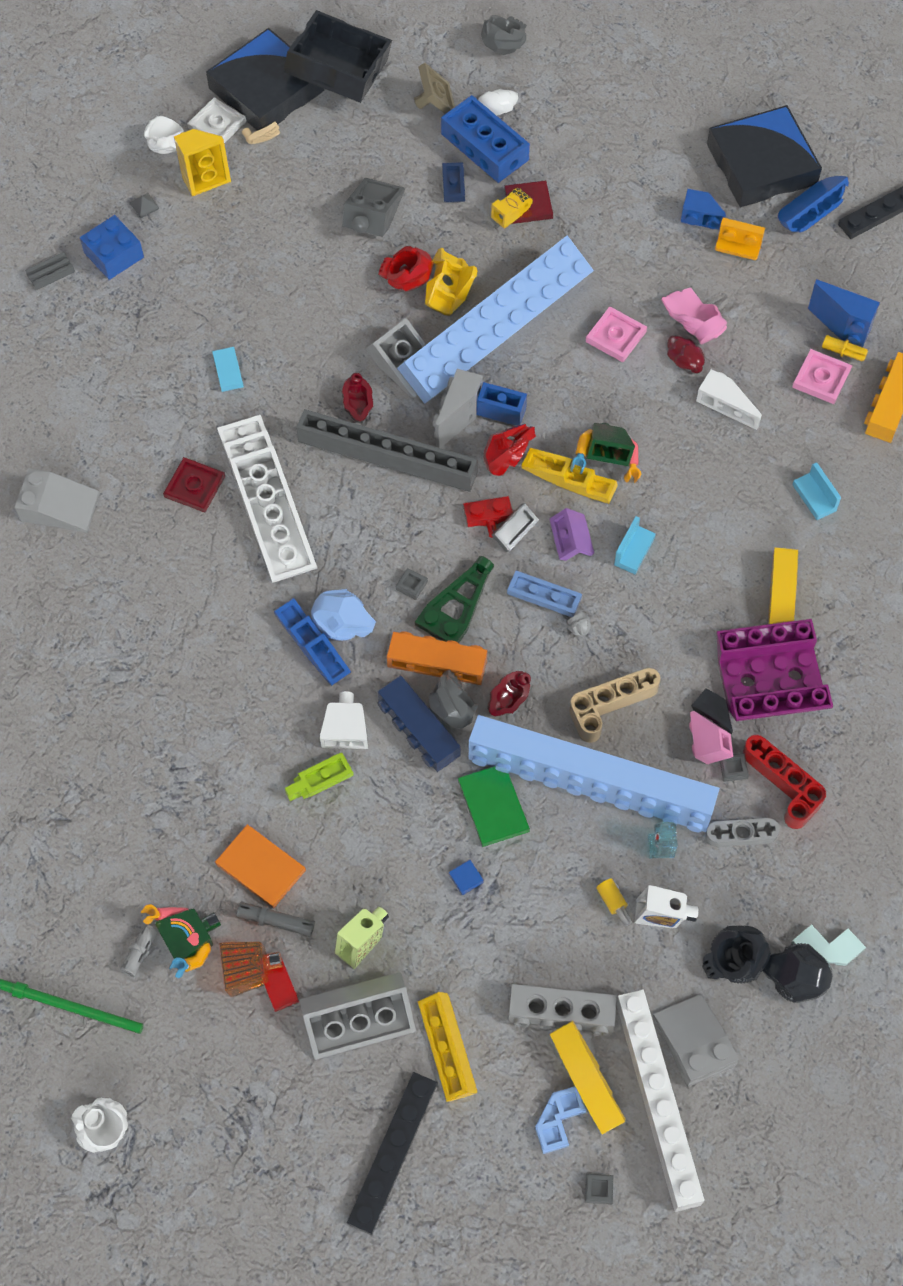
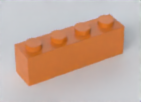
M401 631L400 633L393 632L387 654V666L389 668L441 677L444 671L450 670L461 682L482 685L488 650L478 645H460L452 640L447 642L440 641L431 636H414L406 631Z

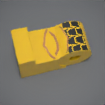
M516 188L503 200H496L492 203L491 218L505 229L530 208L533 200L520 188Z

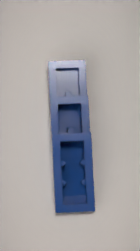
M294 598L274 611V614L289 635L331 686L351 673L325 634L320 632L309 615L306 616Z

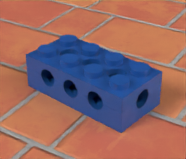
M473 95L441 117V135L497 183L529 161L530 143Z

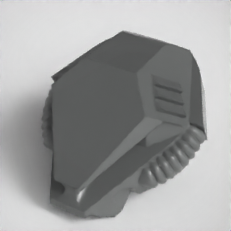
M491 15L489 20L484 21L481 37L486 47L499 54L514 53L526 41L525 28L527 25L523 24L522 21L519 22L518 19H514L512 16L505 19L501 16Z
M450 670L444 671L429 694L431 710L449 726L462 729L472 723L473 715L478 706L462 689L461 681Z

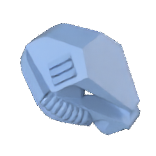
M347 589L330 590L321 593L315 600L311 610L313 622L328 639L345 641L352 639L355 635L365 637L373 632L376 623L363 607L362 601Z

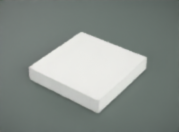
M213 98L187 125L190 130L196 129L222 136L225 143L247 121L244 115L218 99Z

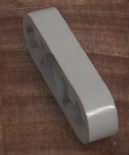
M771 818L715 821L708 826L705 836L707 842L715 847L769 844L777 839L780 828L778 823ZM754 826H756V831H762L765 826H768L769 830H773L770 836H767L766 832L762 831L758 832L756 837H754ZM738 827H745L749 831V836L747 838H740L735 830ZM731 828V839H729V834H722L720 839H717L716 835H711L715 829H718L719 833H727L728 829Z

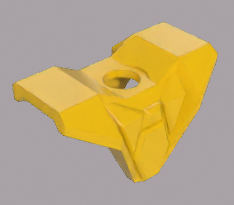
M440 248L433 258L435 272L433 279L427 282L425 305L444 315L450 316L466 300L478 271L477 267L468 266L463 258H457L445 252L444 248ZM444 275H447L451 278V286H448L443 282L442 278Z

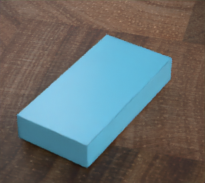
M234 347L212 351L221 391L244 387Z

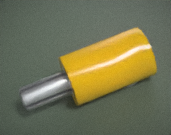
M612 878L603 881L596 889L612 915L617 913L624 926L630 925L632 921L625 911L628 904L621 894L619 886Z

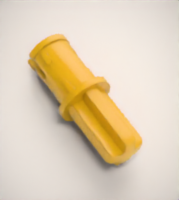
M826 335L822 345V349L840 354V357L847 356L859 361H864L868 353L866 348L851 344L849 340L843 341Z

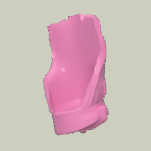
M692 288L683 289L681 292L676 291L661 299L669 315L681 323L687 332L695 335L700 344L717 338L727 329V321L722 318L718 307L714 304L702 303Z

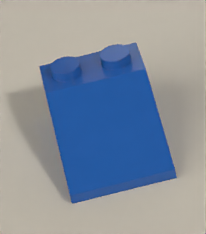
M816 279L808 309L840 340H849V343L863 347L871 331L880 302Z

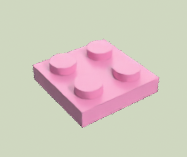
M609 307L586 336V343L624 362L647 332V326Z
M810 349L792 388L835 404L852 365Z

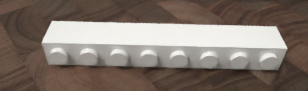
M644 989L618 995L616 1002L674 1211L678 1212L701 1206L704 1202L703 1193Z

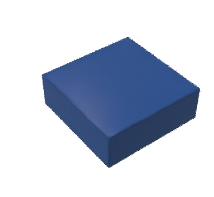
M471 860L449 872L450 878L461 895L484 883L483 878Z

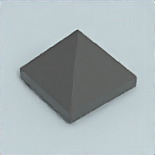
M149 193L130 202V205L140 218L159 209V206Z

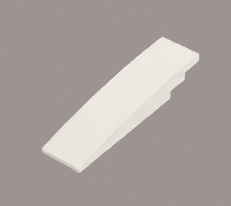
M261 415L218 427L217 430L272 583L317 569L276 451L271 443Z

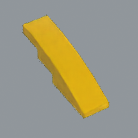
M534 448L529 449L521 465L522 469L566 490L607 504L610 503L618 486L616 480L595 475L594 469L586 467L580 474L581 467L579 465H574L573 471H571L570 466L573 461L571 458Z
M774 547L769 594V624L794 621L798 569V550Z
M574 1021L551 1032L550 1036L601 1134L624 1123L626 1119L612 1096L613 1092L600 1072L599 1064Z

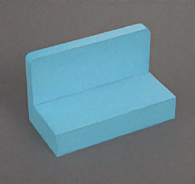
M816 462L812 464L810 473L795 479L792 485L815 519L819 520L837 511L841 496Z
M635 516L616 552L614 563L615 566L635 575L656 536V533L639 526L640 517Z

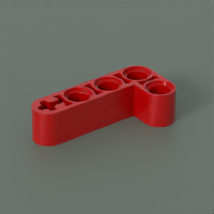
M761 735L750 736L743 749L746 762L792 799L784 815L785 823L792 829L802 828L821 808L826 798L825 788ZM775 762L780 768H772L769 763ZM794 778L799 782V784H792L788 781V779ZM808 794L816 795L819 800H811ZM792 811L800 812L803 817H795L792 814Z

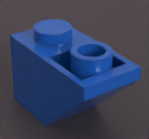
M687 189L681 222L720 230L722 219L726 217L724 210L710 193Z

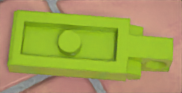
M339 753L298 773V776L293 779L295 783L285 787V793L289 801L301 796L303 799L312 797L354 776V772L343 753Z

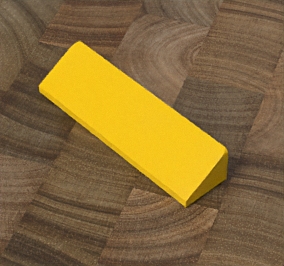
M437 992L417 1001L446 1101L450 1102L476 1094V1084L448 993Z

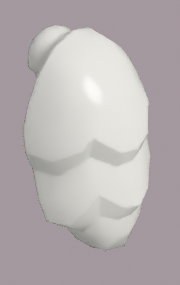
M497 89L492 92H485L478 100L497 116L513 110V106L518 101V93L511 90Z

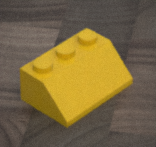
M191 129L174 136L182 179L192 197L231 182L222 136L196 129Z

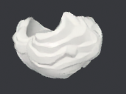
M157 116L149 121L145 128L144 136L147 139L149 148L153 152L169 154L176 151L174 136L184 132V130L174 120L164 116Z
M101 1097L95 1099L89 1105H81L73 1112L71 1117L74 1123L77 1142L83 1149L93 1153L103 1152L116 1147L128 1128L126 1110L119 1102L111 1098Z

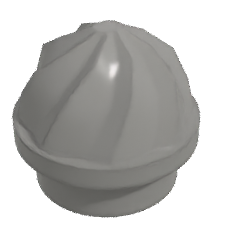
M584 612L567 620L569 624L568 629L575 636H585L591 628L590 618L586 617Z

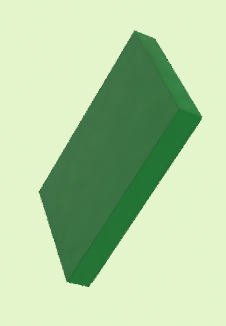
M496 766L458 778V783L482 847L530 832L509 773L496 770Z

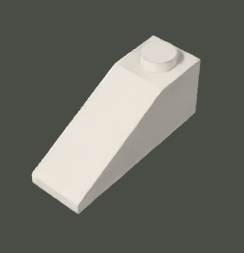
M711 369L698 390L696 401L757 430L762 414L731 378Z

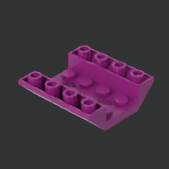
M812 619L717 631L718 666L727 706L735 721L833 708L829 686L822 683L814 651L817 638ZM790 671H797L800 673L801 679L793 680L789 677L788 673ZM749 677L753 680L754 684L752 686H745L742 684L741 679Z

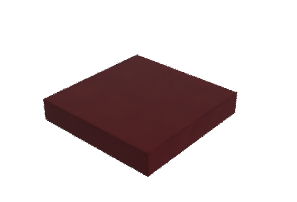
M546 180L504 185L505 197L509 196L514 189L520 188L533 200L530 208L511 224L553 219V210Z
M183 457L163 493L164 498L206 513L225 478V472Z

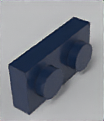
M463 162L442 163L444 202H465Z

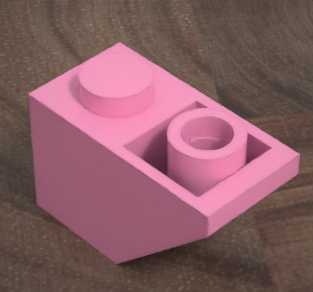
M695 711L690 712L691 722L689 727L693 735L694 744L692 745V752L695 758L705 764H711L733 757L731 734Z

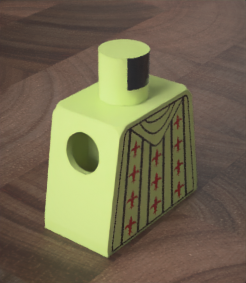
M377 907L372 913L367 909H362L337 933L335 954L355 969L382 938L383 923L389 918L388 913L381 907Z

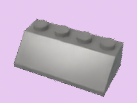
M401 972L299 999L315 1060L416 1032Z

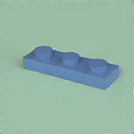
M515 571L507 589L508 595L570 617H574L582 599L581 593L519 571Z

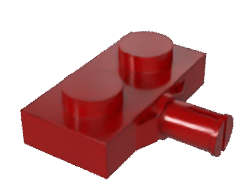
M509 496L463 503L467 526H487L490 538H493L492 534L497 529L496 525L505 521L513 513Z

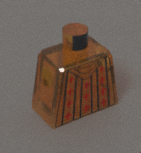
M262 942L219 943L225 991L230 997L264 986V983L269 982L268 970L283 966L281 953L266 954V949Z

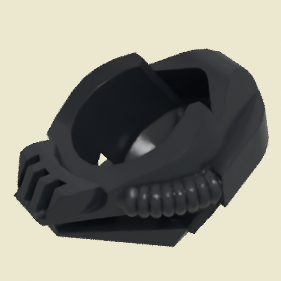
M726 926L712 940L711 953L703 957L702 968L710 979L725 978L731 983L745 984L752 980H757L770 959V947L764 934L757 928L751 926Z
M806 943L791 944V946L785 947L783 952L771 954L767 965L762 971L768 979L775 983L777 992L784 999L793 1003L809 1001L823 996L830 988L833 978L829 962L810 944Z

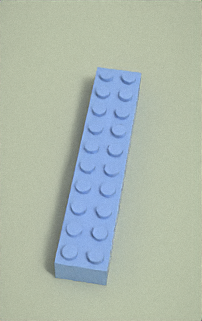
M567 235L407 359L397 369L425 404L447 387L450 376L454 377L457 369L469 370L594 270Z
M481 715L477 716L469 739V760H472L478 766H496V770L517 774L524 780H537L550 788L559 787L566 789L568 793L579 796L582 794L589 796L593 801L599 803H612L621 810L631 809L638 811L644 817L651 818L654 816L670 825L680 824L687 826V829L693 832L707 831L720 789L709 784Z

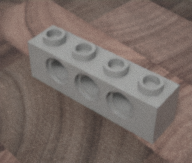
M512 984L509 1022H514V1025L519 1027H528L529 1024L540 1025L542 1029L554 1030L556 1027H562L574 1021L579 1032H582L583 1029L592 1030V1033L596 1035H608V1032L613 1033L615 1026L617 995ZM533 1003H538L543 1007V1011L533 1013L530 1011L529 1006ZM559 1006H565L568 1008L569 1014L560 1016L556 1013L555 1009ZM584 1009H591L596 1016L592 1019H587L583 1017L581 1012Z

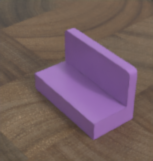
M565 508L549 519L559 559L567 561L578 553L588 556L594 554L584 514Z

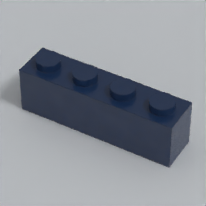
M401 675L378 691L377 704L384 714L389 713L393 718L392 723L399 732L403 730L408 736L406 739L409 745L414 750L418 749L422 753V760L429 768L433 767L436 772H439L461 756V746Z

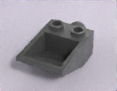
M364 178L344 203L342 227L353 229L357 233L365 232L383 237L390 228L405 188Z

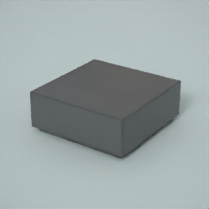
M407 568L396 584V590L417 600L426 586L428 578Z
M744 753L733 754V757L719 761L723 782L748 779L749 774Z
M586 1174L585 1203L612 1205L614 1175Z

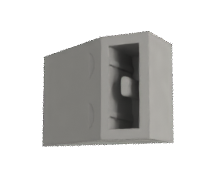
M457 369L454 377L450 376L447 390L449 391L447 395L442 396L440 408L442 409L440 414L436 413L433 420V427H436L433 434V439H436V447L442 448L476 419L477 398L483 385V375Z

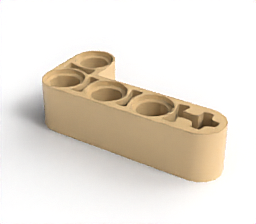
M646 668L576 693L571 699L570 715L581 739L592 743L600 738L602 729L601 715L655 696L660 683L658 671ZM627 688L631 690V693H623L621 689ZM601 696H605L609 699V701L603 702L598 698ZM582 704L587 708L580 710L576 708V705ZM587 725H592L596 728V730L589 731L585 727Z

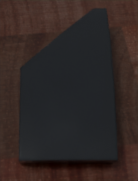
M705 688L691 705L693 711L713 720V723L732 734L733 728L726 699Z

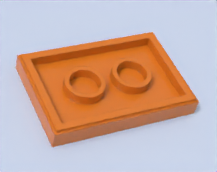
M248 824L215 861L219 868L273 909L306 871L303 865Z

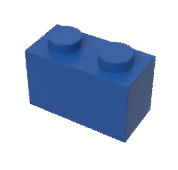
M483 382L477 398V415L515 426L521 425L527 407V394Z

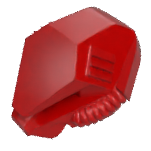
M405 246L395 253L393 258H384L378 275L388 280V284L393 288L405 292L412 291L429 281L434 261L426 251L417 247Z
M521 424L490 435L483 453L487 470L493 475L501 476L507 471L509 466L515 467L522 458L529 441L536 437L535 427H527L526 424Z

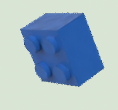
M113 215L79 237L84 254L109 280L144 258L140 241L116 215Z

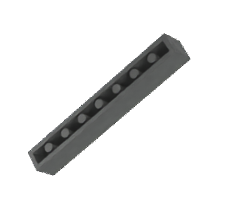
M304 409L296 426L298 442L468 492H471L478 473V459L306 409Z

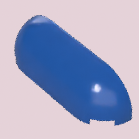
M832 176L811 186L779 211L778 219L780 223L792 232H804L843 202L842 196L845 186L848 187L849 185L848 177Z

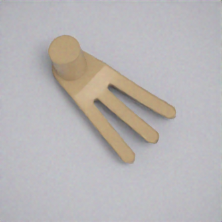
M273 122L254 133L249 128H245L242 130V134L246 138V142L257 144L276 137L280 134L277 123Z

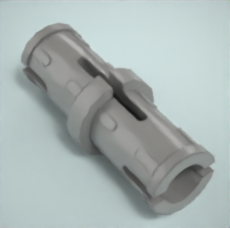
M148 924L143 925L137 939L129 947L130 952L120 968L122 973L135 977L142 961L148 957L150 953L148 950L159 932L155 927Z

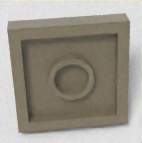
M426 63L420 65L418 68L424 92L414 97L416 106L419 109H423V107L432 103L444 114L455 108L449 82Z

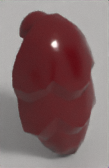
M676 335L670 336L667 344L668 357L678 367L691 370L695 374L700 373L705 363L702 349L696 346L691 339H685Z
M353 373L345 381L342 388L344 409L358 423L364 421L373 408L372 388L360 373Z
M515 671L502 677L499 684L490 692L489 713L495 717L506 713L513 714L529 695L531 676L523 671Z

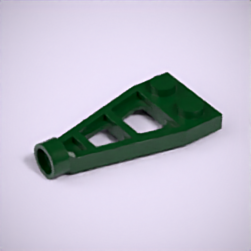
M479 556L472 567L426 605L415 620V626L441 641L447 642L452 640L459 643L469 629L488 575L493 570L494 564L488 558ZM465 582L476 586L470 599L457 592ZM450 600H456L464 605L462 615L457 620L441 611V608Z

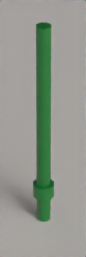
M0 979V990L12 993L13 997L22 1000L28 998L141 1034L144 1024L29 988L28 984L17 981L13 983Z

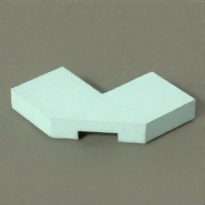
M810 925L792 941L793 945L795 943L810 944L829 963L842 966L848 965L866 949L849 929L845 930L829 944L813 925Z

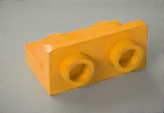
M723 218L715 250L757 260L765 228Z

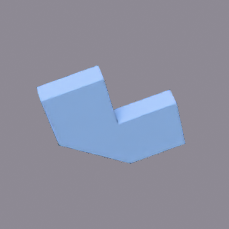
M575 1086L552 1093L535 1126L543 1154L569 1147L561 1120L586 1113L584 1102Z

